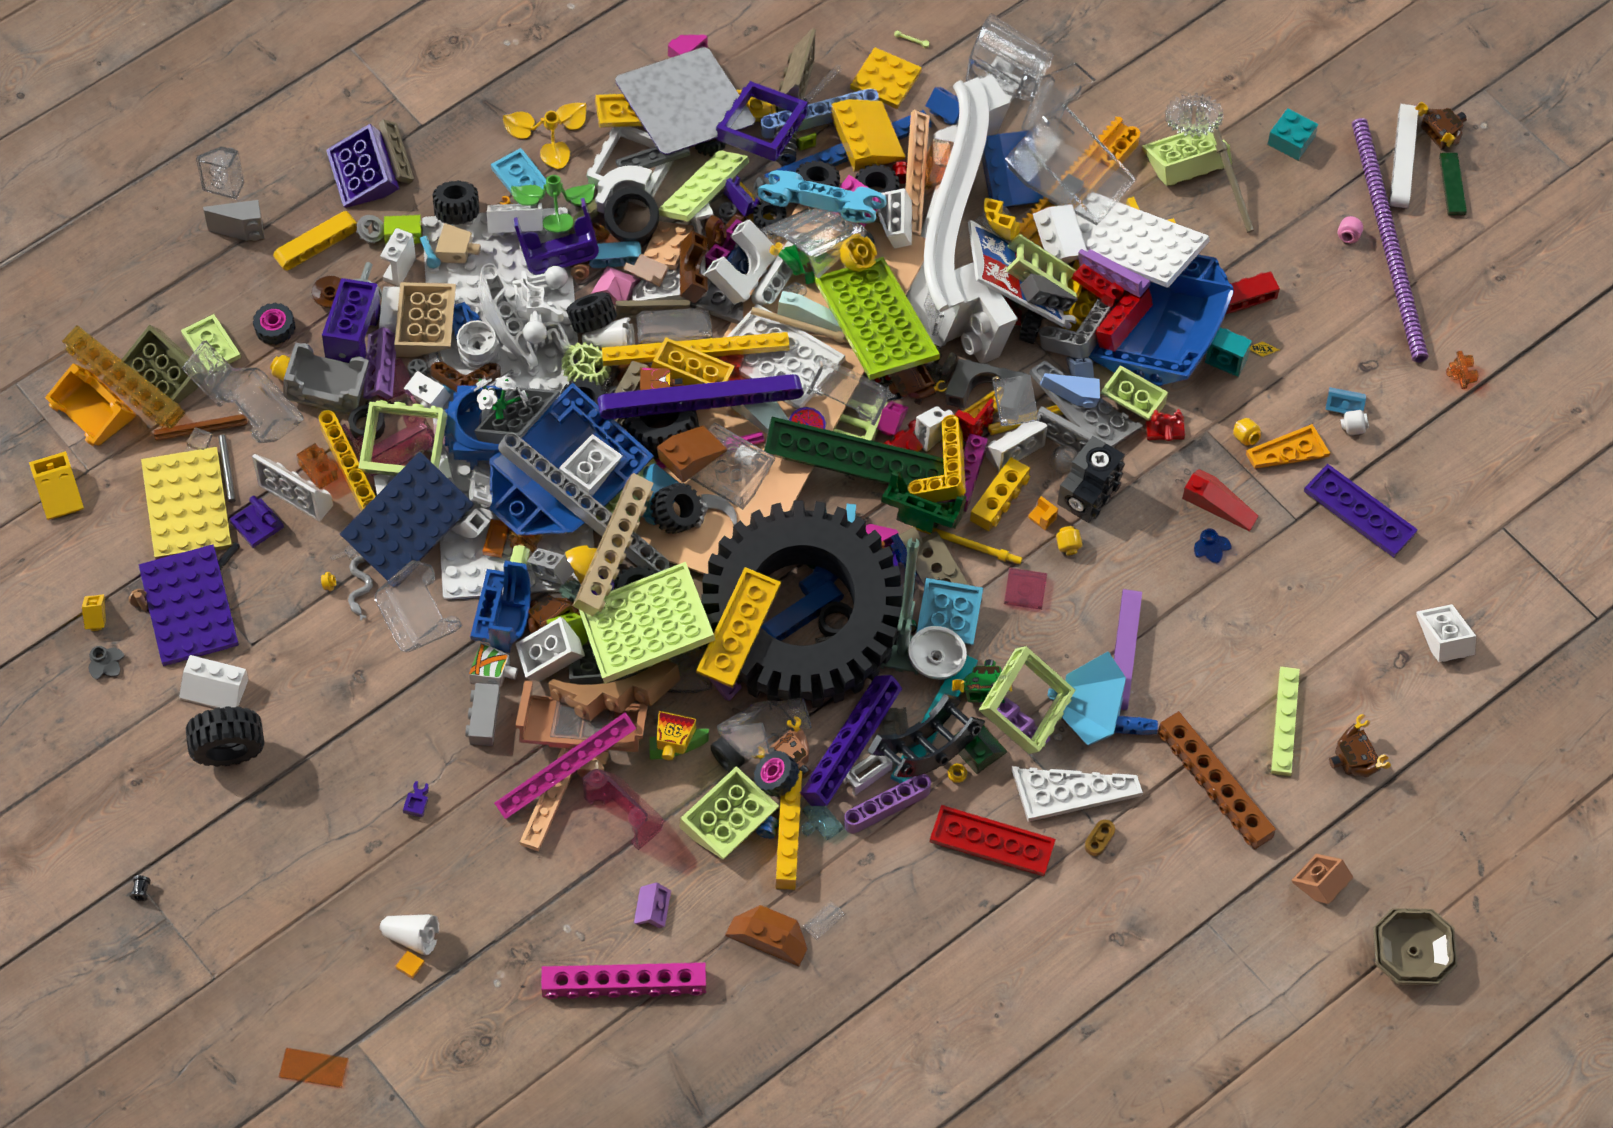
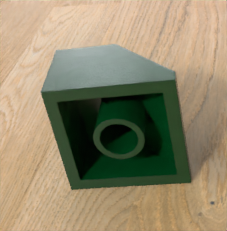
M983 725L980 733L974 737L959 755L978 774L1005 755L1007 750Z

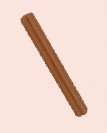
M246 414L156 429L154 430V438L158 441L242 426L248 423Z

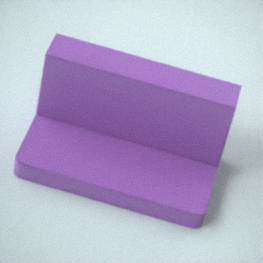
M657 882L642 886L639 891L634 923L639 925L648 922L658 928L665 927L671 890Z

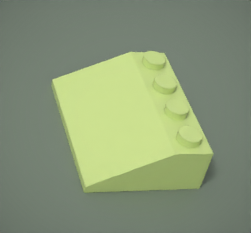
M1207 125L1142 146L1157 176L1167 186L1175 185L1183 180H1190L1198 175L1208 174L1210 171L1225 168L1220 153H1217L1215 147L1217 144L1212 133L1213 130ZM1226 143L1228 148L1226 151L1232 165L1230 145Z
M736 766L680 818L679 827L695 842L724 860L775 812L779 805Z

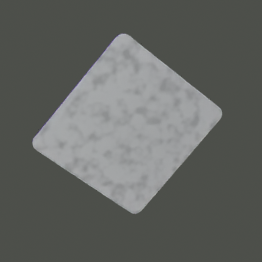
M699 48L618 75L615 79L617 86L658 150L666 155L717 138L716 127L718 123L722 122L726 111L731 109L734 100L740 96L711 51L707 48ZM747 106L744 107L732 124L731 129L738 131L755 123V118Z

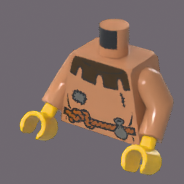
M795 716V726L791 720L787 721V725L794 729L793 732L791 730L788 731L767 750L763 746L756 747L760 754L758 755L756 751H753L752 757L761 760V758H764L766 754H770L772 751L785 752L796 761L804 779L811 772L806 766L810 750L803 729L799 728L801 719Z

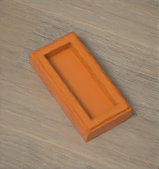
M491 519L483 548V555L502 558L509 527L501 520Z

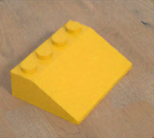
M848 99L832 103L831 117L854 172L862 168L865 169L867 165L870 167L872 164L880 166V164L884 165L905 159L904 152L882 101Z

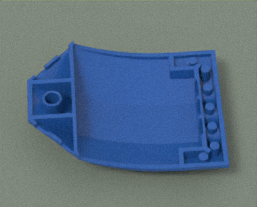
M1199 254L1168 288L1150 281L1148 288L1150 289L1153 305L1116 351L1100 348L1097 343L1088 357L1114 373L1121 365L1156 386L1188 379L1212 344L1223 322L1234 292V288L1229 283L1224 270L1221 269L1217 258Z
M572 383L521 439L558 469L592 434L623 456L592 496L605 507L624 489L628 478L633 473L638 474L654 458V455L614 419H603L600 416L599 406ZM500 451L490 458V494L492 495L490 510L517 535L572 533L585 523L501 454ZM521 454L524 459H527L524 454ZM536 466L537 470L542 471L540 467ZM566 491L569 496H572L569 491ZM581 503L583 508H587L585 504Z

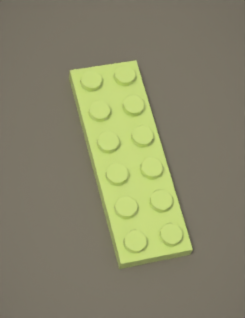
M720 150L716 152L659 208V216L689 222L725 187L727 179H733L749 163L748 156Z

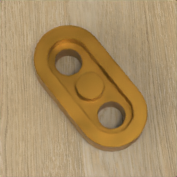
M1104 819L1096 824L1085 841V850L1089 855L1098 856L1103 853L1115 834L1113 822ZM1106 830L1108 833L1104 834L1101 831ZM1096 845L1098 848L1093 849L1091 846Z

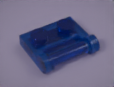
M897 533L891 536L893 542L891 548L896 555L897 562H901L904 565L906 572L907 548Z

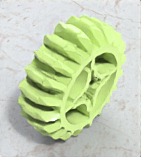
M577 342L575 346L571 345L565 351L561 360V370L564 371L563 376H568V381L573 380L576 382V379L579 378L584 381L585 378L589 382H596L595 385L602 386L608 380L611 373V366H603V356L599 346L593 347L592 343L587 345L584 342L580 345ZM577 358L578 362L574 364L573 360ZM596 368H599L598 373L595 372Z

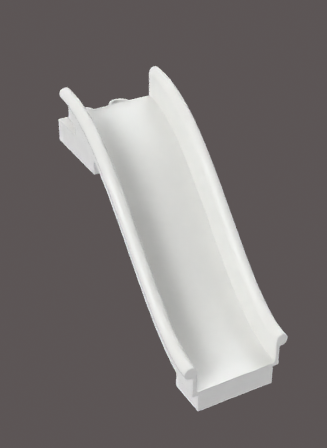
M993 75L981 79L977 77L964 83L962 80L956 82L953 88L959 102V120L957 124L942 129L933 135L939 151V171L931 204L921 230V237L926 238L924 263L906 294L924 328L929 327L931 329L936 348H940L946 345V342L961 336L964 350L969 355L974 354L981 364L1000 357L1017 320V317L1000 293L976 281L974 262L958 269L954 268L958 230L980 164L986 137L998 134L1011 103Z

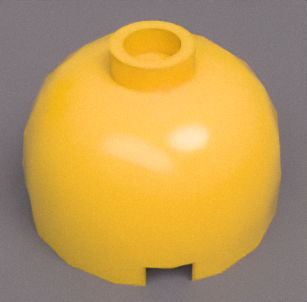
M859 233L848 237L840 248L842 263L849 270L857 272L872 267L876 262L875 256L877 255L875 245L870 238H864Z

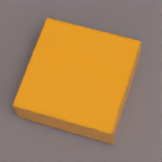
M407 950L397 963L396 969L413 979L424 965V960Z

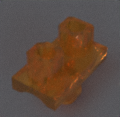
M1457 351V358L1454 359V362L1449 363L1450 367L1446 369V375L1453 377V380L1459 379L1461 388L1467 389L1469 383L1478 381L1479 375L1477 370L1468 371L1467 369L1474 365L1473 355H1463L1462 351Z
M511 529L508 531V539L511 541L510 548L512 549L514 546L522 545L534 553L537 550V544L542 539V534L517 535Z

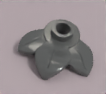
M95 646L89 654L91 662L88 669L91 676L96 680L103 674L110 677L118 676L120 674V666L117 661L125 656L124 653L114 647L106 649L103 646Z

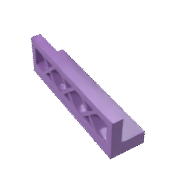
M1083 249L1078 252L1080 266L1084 263L1111 283H1117L1123 289L1138 297H1141L1150 286V280L1091 249L1088 252Z
M385 327L368 335L366 359L369 360L365 377L363 396L367 400L377 394L387 400L393 397L396 358L395 333Z

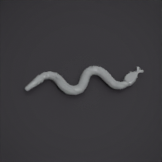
M360 555L351 561L349 568L355 577L365 581V586L353 591L349 595L348 602L351 611L360 615V620L362 621L366 616L361 614L360 605L354 602V600L371 590L373 580L368 574L357 569L358 564L366 561Z

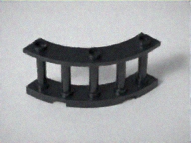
M944 694L937 705L928 713L930 717L923 723H916L906 729V733L901 735L897 733L890 735L877 734L868 752L876 756H887L898 766L894 773L896 777L923 775L946 765L980 733L985 721L974 717L968 718L957 708L961 700L956 696ZM951 715H954L965 725L956 736L943 726ZM935 732H939L949 741L940 749H937L927 740ZM920 744L930 754L917 757L910 749ZM898 753L901 754V753H902V754L905 755L907 758L901 759V758H900L899 756H897L896 754H898Z

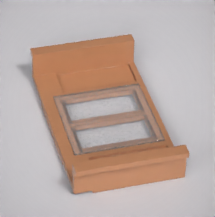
M533 681L524 682L515 728L519 729V743L549 745V747L573 749L626 712L637 729L604 752H608V750L638 752L640 739H643L648 705L644 703L631 704L621 714L605 708L589 721L577 716L574 707L555 701L552 697L532 695Z

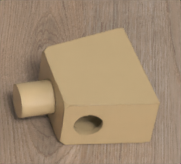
M444 223L435 253L436 257L443 263H466L469 254H480L481 244L472 243L471 232Z

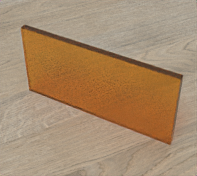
M286 1048L279 1077L341 1088L348 1058Z

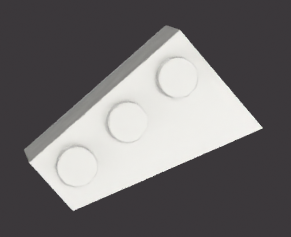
M905 188L882 193L886 196V206L878 209L877 213L889 241L894 249L912 245V200Z

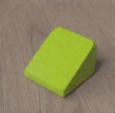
M816 133L796 140L799 151L816 146Z

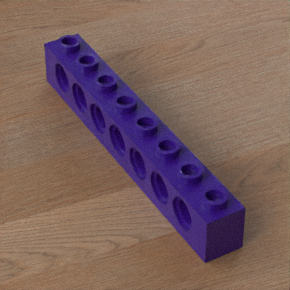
M892 675L874 677L804 785L800 794L810 806H827L899 695L902 687Z

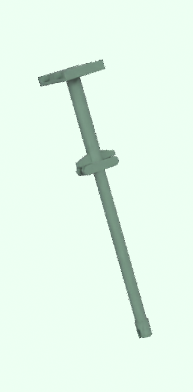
M910 538L907 542L903 603L897 629L899 631L897 645H893L892 655L887 665L882 662L880 668H894L898 672H903V670L911 671L918 675L919 672L912 666L908 656L909 644L913 637L910 633L915 606L913 593L917 553L919 552V540L916 539V542H912V538Z

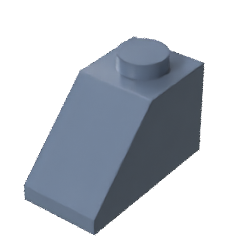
M1071 356L1066 357L1070 376L1094 378L1093 362L1088 357L1082 359Z

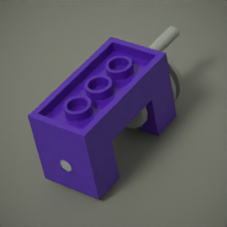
M370 262L365 263L360 279L341 278L322 333L325 358L350 363L351 358L357 356L366 359L365 336L369 325L377 326L381 312L380 300L382 298V291L378 284L368 281L373 266Z

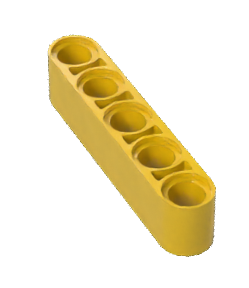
M343 211L279 247L274 252L273 257L283 270H290L357 231V222L348 211Z

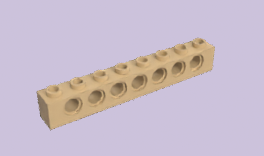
M635 473L628 478L573 603V607L591 616H594L598 611L601 612L606 602L603 599L605 595H609L613 587L610 583L612 579H616L619 573L617 567L619 563L622 564L626 557V553H624L625 548H629L633 538L631 534L632 532L635 533L639 527L640 522H638V518L643 516L647 508L644 504L650 500L653 494L651 488L654 483ZM605 558L609 559L611 563H608ZM591 590H594L597 595H594Z

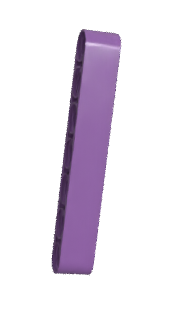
M1127 589L1122 591L1114 660L1126 677L1121 710H1128L1142 598L1141 591Z

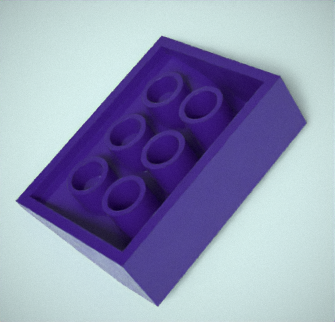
M373 125L365 126L326 150L343 207L347 208L382 199L399 190L382 133Z

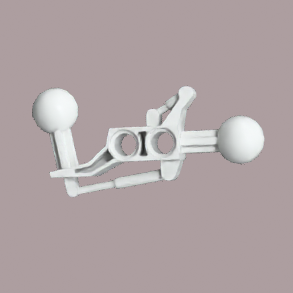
M552 266L546 270L545 274L526 277L525 271H522L521 279L512 281L517 314L519 318L528 320L523 329V335L529 343L538 344L545 339L547 330L543 322H562L564 320L563 311L554 308L552 302H546L544 287H535L545 284L552 289L563 287L567 281V273L560 266ZM519 287H522L523 299L527 302V306H522L521 296L518 291Z

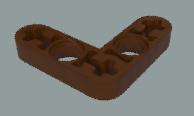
M737 213L723 227L722 219L712 215L707 220L705 226L708 251L715 244L723 246L727 237V229L736 219L745 222L746 217Z
M435 362L431 365V376L457 392V385L477 386L476 383L479 382V379L476 378L492 379L491 382L495 381L496 378L501 376V367L497 363H487L473 372L463 375L444 362Z

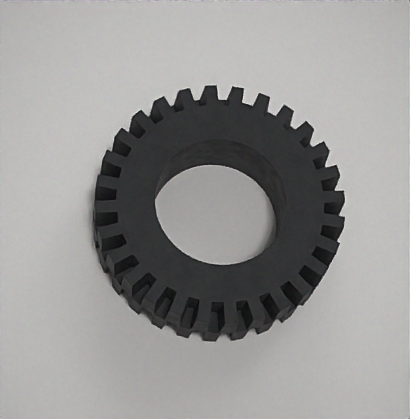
M794 500L792 511L783 512L780 502L771 505V512L767 517L763 516L760 509L751 513L748 526H745L740 520L733 526L732 538L729 539L724 535L718 542V555L711 554L708 560V574L704 573L701 601L714 634L745 567L769 576L775 571L790 565L809 564L824 568L836 575L847 587L854 604L852 614L845 626L837 634L823 642L804 646L781 642L770 636L761 627L736 680L738 685L744 682L747 685L748 694L755 698L759 696L760 692L767 694L769 704L778 706L780 698L789 700L790 708L800 709L802 700H811L812 707L818 708L823 706L824 698L832 696L834 703L843 701L845 692L850 688L854 694H857L863 690L864 681L867 677L873 681L874 677L879 675L882 662L887 665L892 655L893 645H897L899 631L897 629L903 603V587L900 586L901 574L899 567L893 566V553L889 546L883 549L881 535L876 530L868 534L866 532V522L859 516L853 522H850L847 518L846 509L837 506L834 515L827 513L826 504L819 501L815 502L814 511L805 510L803 500Z

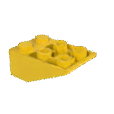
M66 451L29 462L47 520L84 509Z

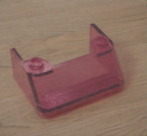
M408 389L405 390L412 406L413 404H418L413 394ZM404 415L403 420L407 427L373 446L371 462L401 465L414 458L419 451L423 453L432 448L435 434L426 418ZM345 424L341 425L360 458L364 436L354 439Z

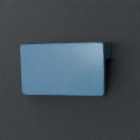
M1329 387L1325 410L1340 413L1355 410L1364 411L1366 394Z

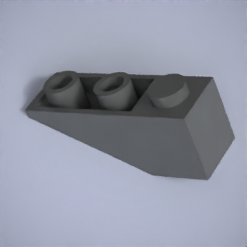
M1030 274L1020 284L1028 303L1067 311L1078 300L1077 297L1044 276Z

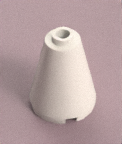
M623 318L613 321L603 328L582 334V342H585L587 345L592 343L593 347L599 346L601 351L604 347L635 344L633 324H629L631 319Z
M431 914L387 916L381 921L380 931H382L383 936L422 955H429L437 942L434 936L435 933H439V921L436 916Z

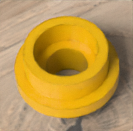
M330 572L321 575L323 589L333 591L334 586H336V578Z
M953 764L948 769V778L955 783L963 782L967 778V769L962 764ZM959 772L961 775L956 776L954 773Z

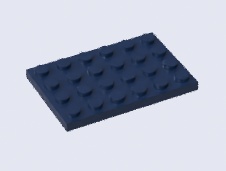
M419 451L350 522L340 535L393 587H396L475 504Z

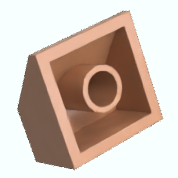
M1315 854L1291 881L1313 900L1329 904L1348 885L1353 876L1343 859Z

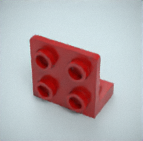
M990 398L975 418L961 410L955 413L963 432V441L966 443L969 434L982 436L984 428H988V425L993 422L992 414L995 410L993 399Z

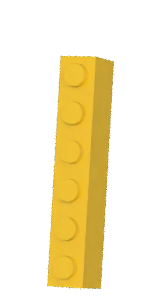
M799 771V778L791 791L783 796L781 795L776 889L796 890L802 771Z

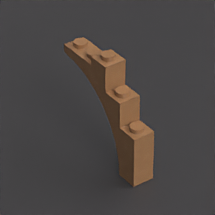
M664 660L637 675L611 683L578 685L553 679L548 685L552 699L574 707L577 716L591 721L605 708L621 714L634 701L652 706L681 679L678 664Z

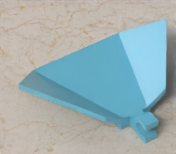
M1107 651L1068 673L1065 681L1075 689V692L1071 697L1072 701L1065 707L1062 718L1088 746L1114 734L1123 701L1122 696L1126 677ZM1049 688L1047 696L1049 699L1054 700L1058 693Z

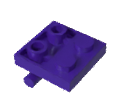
M256 496L250 497V506L230 518L231 524L252 548L284 528L283 523L261 498L258 500Z

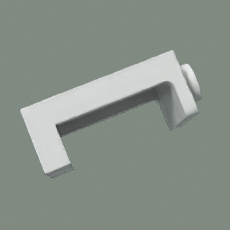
M398 228L393 232L380 255L381 259L390 262L383 276V281L399 287L400 282L404 281L416 260L413 234Z

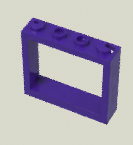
M750 81L746 87H743L738 99L734 100L731 109L726 111L722 122L718 123L716 127L717 140L776 162L808 115V102ZM751 97L793 112L772 143L730 128Z

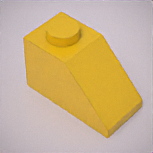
M104 594L84 597L82 614L85 629L99 631L105 627Z

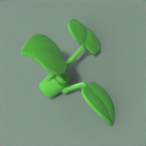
M550 175L546 178L543 190L537 185L511 186L513 198L524 206L538 204L539 199L544 198L546 191L549 196L554 197L555 215H548L543 219V227L553 233H565L573 227L571 215L567 213L559 215L557 196L562 192L567 202L571 201L573 205L582 206L581 198H585L587 205L592 202L595 191V184L572 187L565 191L561 178L557 175Z

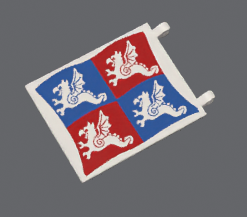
M972 220L968 221L976 281L1056 324L1070 329L1071 324L1069 322L1076 323V318L1073 315H1064L1063 310L1027 302L1020 287L1022 281L1007 272V267L1017 258V253L1008 248L1010 241Z

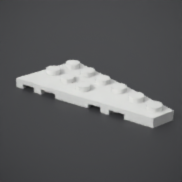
M1012 766L1011 769L1028 822L1140 797L1143 793L1137 775H1103L1099 772L1089 774L1081 773V771L1050 769L1049 771L1037 770V768L1019 769L1016 766Z

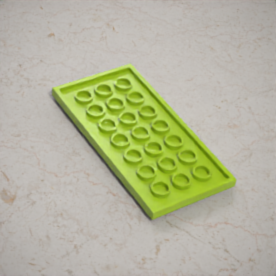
M884 257L875 259V264L864 271L857 272L843 268L815 277L818 289L869 380L940 359V353Z

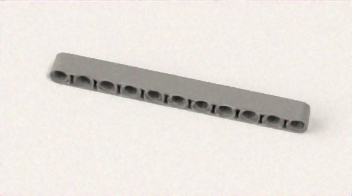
M507 433L499 443L498 448L501 454L603 537L612 513L518 435ZM506 442L511 443L513 447L508 446ZM521 454H524L527 459H524ZM536 466L540 467L542 471L537 470ZM551 479L556 480L557 484L553 483ZM566 491H569L572 496H569ZM581 503L585 504L587 508H583ZM596 516H599L602 521L598 520ZM632 532V543L624 551L626 557L636 565H641V568L649 567V571L654 570L658 573L668 569V560L638 534ZM640 552L644 553L646 555V558L643 557L640 554ZM655 564L660 566L661 570L657 569Z

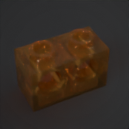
M316 443L296 454L298 465L317 488L322 489L338 479L337 465L334 461H329L325 450L322 447L319 448Z

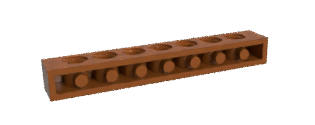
M1178 711L1160 722L1158 730L1160 738L1166 741L1172 753L1182 760L1185 769L1192 772L1196 782L1205 788L1208 797L1218 804L1221 813L1227 815L1234 829L1241 832L1244 841L1255 850L1272 839L1276 828L1183 715ZM1175 735H1180L1183 738L1179 739ZM1187 750H1193L1195 753H1189ZM1200 764H1203V765H1205V766H1207V767H1206V768H1202V767H1200L1199 765H1200ZM1211 779H1216V780H1218L1219 782H1218V783H1214V782L1211 781ZM1223 794H1229L1231 797L1227 798ZM1235 809H1241L1243 812H1237ZM1251 823L1254 824L1256 827L1252 828L1249 827L1247 824Z

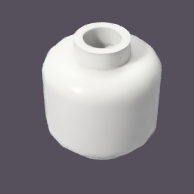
M1362 410L1346 412L1344 419H1341L1342 430H1346L1350 436L1365 433L1366 428H1369L1367 413L1364 414Z

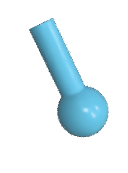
M427 236L421 237V243L427 254V266L433 269L439 267L441 260L434 254Z

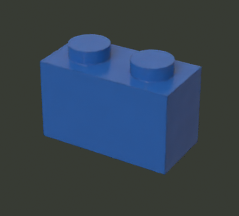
M935 87L925 106L930 109L929 112L942 116L946 123L950 125L957 124L959 120L958 97L942 87Z

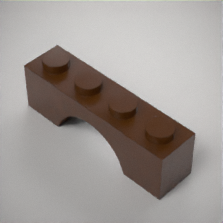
M692 230L680 242V297L696 303L708 291V277L699 273L702 259L707 252V237Z

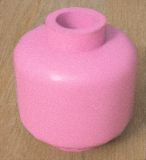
M1351 216L1344 218L1338 228L1339 238L1343 242L1350 244L1357 242L1363 232L1362 222L1358 218Z

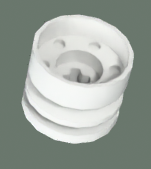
M476 320L464 324L459 329L457 345L460 359L464 365L476 370L487 363H494L496 361L498 347L495 331L492 326L486 322Z

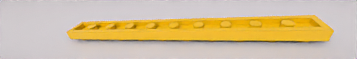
M788 332L676 341L712 357L790 350ZM662 343L602 348L603 366L631 364L632 361L638 363L653 362Z

